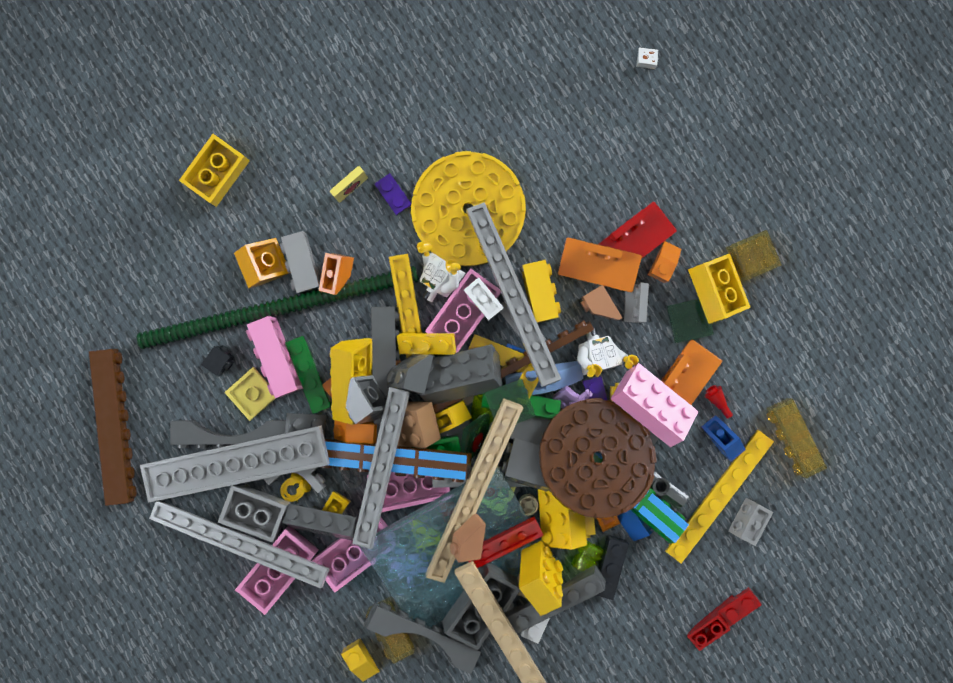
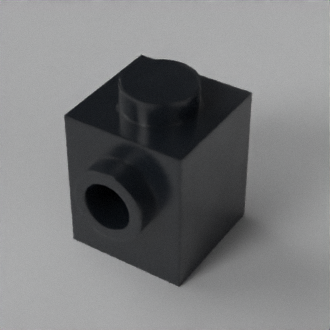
M214 346L201 365L216 376H221L224 371H229L234 364L232 362L234 356L230 354L232 351L226 346Z

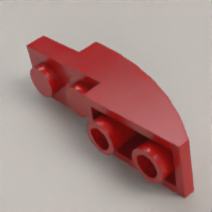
M748 587L735 597L731 595L698 622L687 634V637L701 651L731 630L730 626L762 604Z

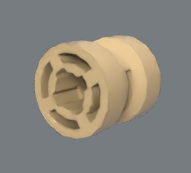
M524 494L520 497L518 505L523 514L533 515L537 512L538 502L533 495Z

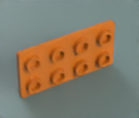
M567 238L558 274L633 292L642 256Z
M691 339L661 381L692 405L720 366L722 360Z

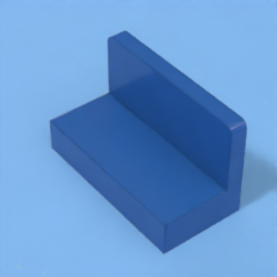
M631 510L617 515L618 520L633 541L650 536L654 531Z

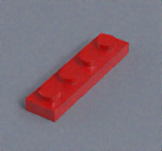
M535 517L483 541L481 559L472 560L475 566L479 568L544 536Z

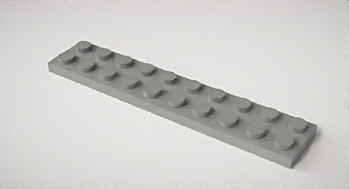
M321 425L140 465L149 503L326 466L330 464Z

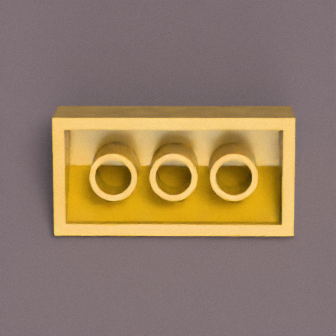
M371 338L341 341L331 347L330 375L333 420L354 424L346 409L349 383L353 377L372 375Z

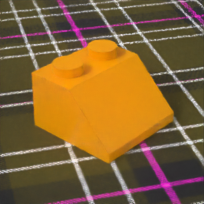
M276 238L244 245L234 253L248 289L291 273L287 271L286 260Z

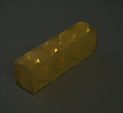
M786 398L767 407L769 412L767 417L772 424H775L777 428L775 433L780 441L783 440L786 446L784 451L787 457L792 458L794 465H792L794 472L798 476L800 475L807 479L827 469L794 400Z

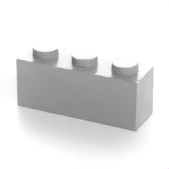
M301 231L281 237L282 243H280L282 253L286 254L288 260L285 262L287 271L292 274L293 279L290 282L293 291L301 294L319 289L320 279L307 234Z

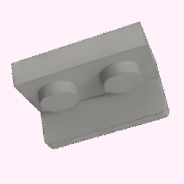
M649 283L635 284L633 292L625 291L624 322H647Z
M745 498L732 522L729 532L756 546L773 512Z

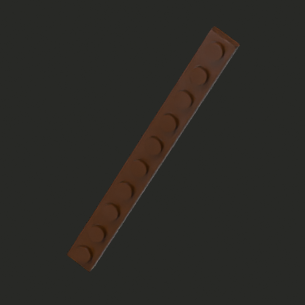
M583 320L574 325L575 329L569 332L566 329L558 333V338L552 341L550 338L545 340L549 352L551 353L593 331L594 328L590 321L585 322ZM526 351L523 352L524 356L518 359L513 357L505 362L506 365L501 367V378L531 363ZM461 399L434 404V413L439 412L440 410L458 402Z

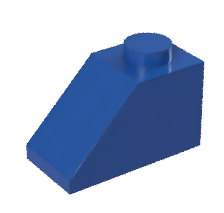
M716 415L701 426L720 452L730 462L746 450L741 439Z

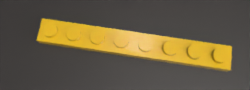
M759 430L754 433L744 446L746 450L734 459L687 521L689 526L677 542L671 543L665 551L682 564L774 441Z

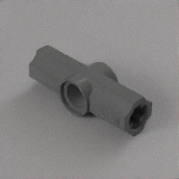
M654 472L655 476L650 488L677 509L683 507L689 496ZM663 481L664 487L661 490H656V483Z

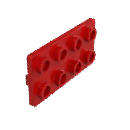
M652 202L598 245L639 254L643 258L677 232V230L659 206Z

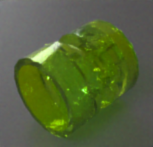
M587 541L586 546L577 548L579 553L574 555L571 565L580 571H584L594 565L598 566L596 561L601 560L605 550Z

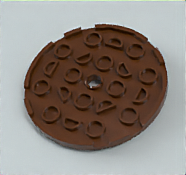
M591 398L572 403L553 417L542 436L539 463L545 484L552 495L564 507L579 515L591 518H607L625 513L635 507L645 497L655 476L656 451L649 436L651 434L645 426L614 401ZM595 452H599L602 455L601 463L594 462L593 456Z

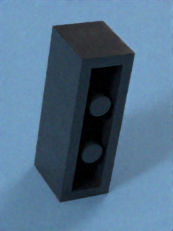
M607 535L598 566L606 581L605 591L596 596L614 600L629 546L625 539Z

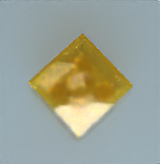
M767 230L726 247L741 282L782 265Z

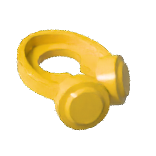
M291 473V477L282 484L280 493L284 500L294 502L300 499L305 492H309L311 485L301 475ZM296 483H299L296 495L288 494V486H294Z

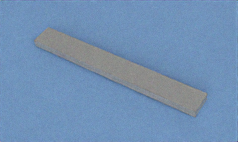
M389 387L352 542L354 545L372 549L374 546L410 395L409 391Z

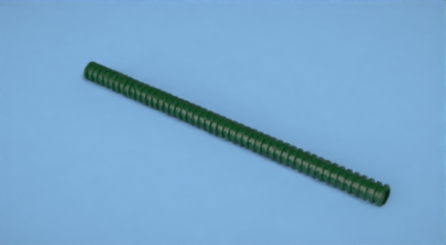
M411 266L412 279L417 283L419 279L416 267ZM389 271L388 274L382 273L381 276L377 274L376 277L371 276L369 279L365 277V280H353V283L349 281L347 284H344L337 295L313 290L312 293L308 291L306 294H295V297L291 295L289 298L284 297L283 300L280 298L277 301L272 300L271 303L267 301L266 304H255L254 307L250 305L248 308L243 307L242 310L238 308L236 311L231 310L230 313L226 311L225 314H214L213 317L209 315L207 318L202 317L201 320L197 318L195 321H185L184 324H173L172 327L168 325L166 328H156L155 331H144L143 334H137V343L141 349L151 348L158 344L163 345V342L167 344L169 341H180L181 338H192V335L194 337L198 336V334L203 335L204 332L208 334L210 331H220L221 328L225 330L227 327L232 328L233 325L235 327L239 324L244 325L245 322L249 324L250 321L255 322L267 316L273 317L275 315L278 317L279 314L285 315L286 312L290 314L291 311H302V308L306 310L308 307L314 308L315 305L319 307L320 304H331V301L334 303L337 300L343 301V298L347 300L348 297L354 298L356 295L360 297V294H371L372 291L376 293L377 290L383 291L384 288L388 290L389 287L394 288L392 273Z

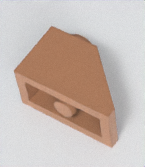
M603 285L581 297L583 301L580 303L585 312L589 311L590 314L613 320L622 319L621 314Z
M473 514L453 534L450 552L458 562L481 559L486 524L478 514Z

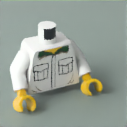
M419 242L417 250L419 253H424L422 255L424 266L420 282L427 286L422 297L430 302H433L437 293L448 297L451 292L459 287V282L466 273L460 270L461 266L459 263H456L455 259L445 261L436 254L429 253L432 250L430 243Z
M596 328L586 334L588 341L578 346L577 362L582 367L583 375L593 377L594 374L596 377H599L603 370L622 365L623 362H625L624 365L627 369H631L639 361L637 356H628L613 343L611 337L599 338Z

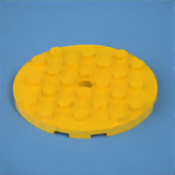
M461 151L442 157L424 171L413 191L411 216L415 231L421 242L432 245L430 252L445 261L455 259L456 263H459L460 266L488 263L468 214L463 211V207L466 204L476 206L485 202L507 252L517 240L525 219L526 204L520 183L510 168L488 154Z

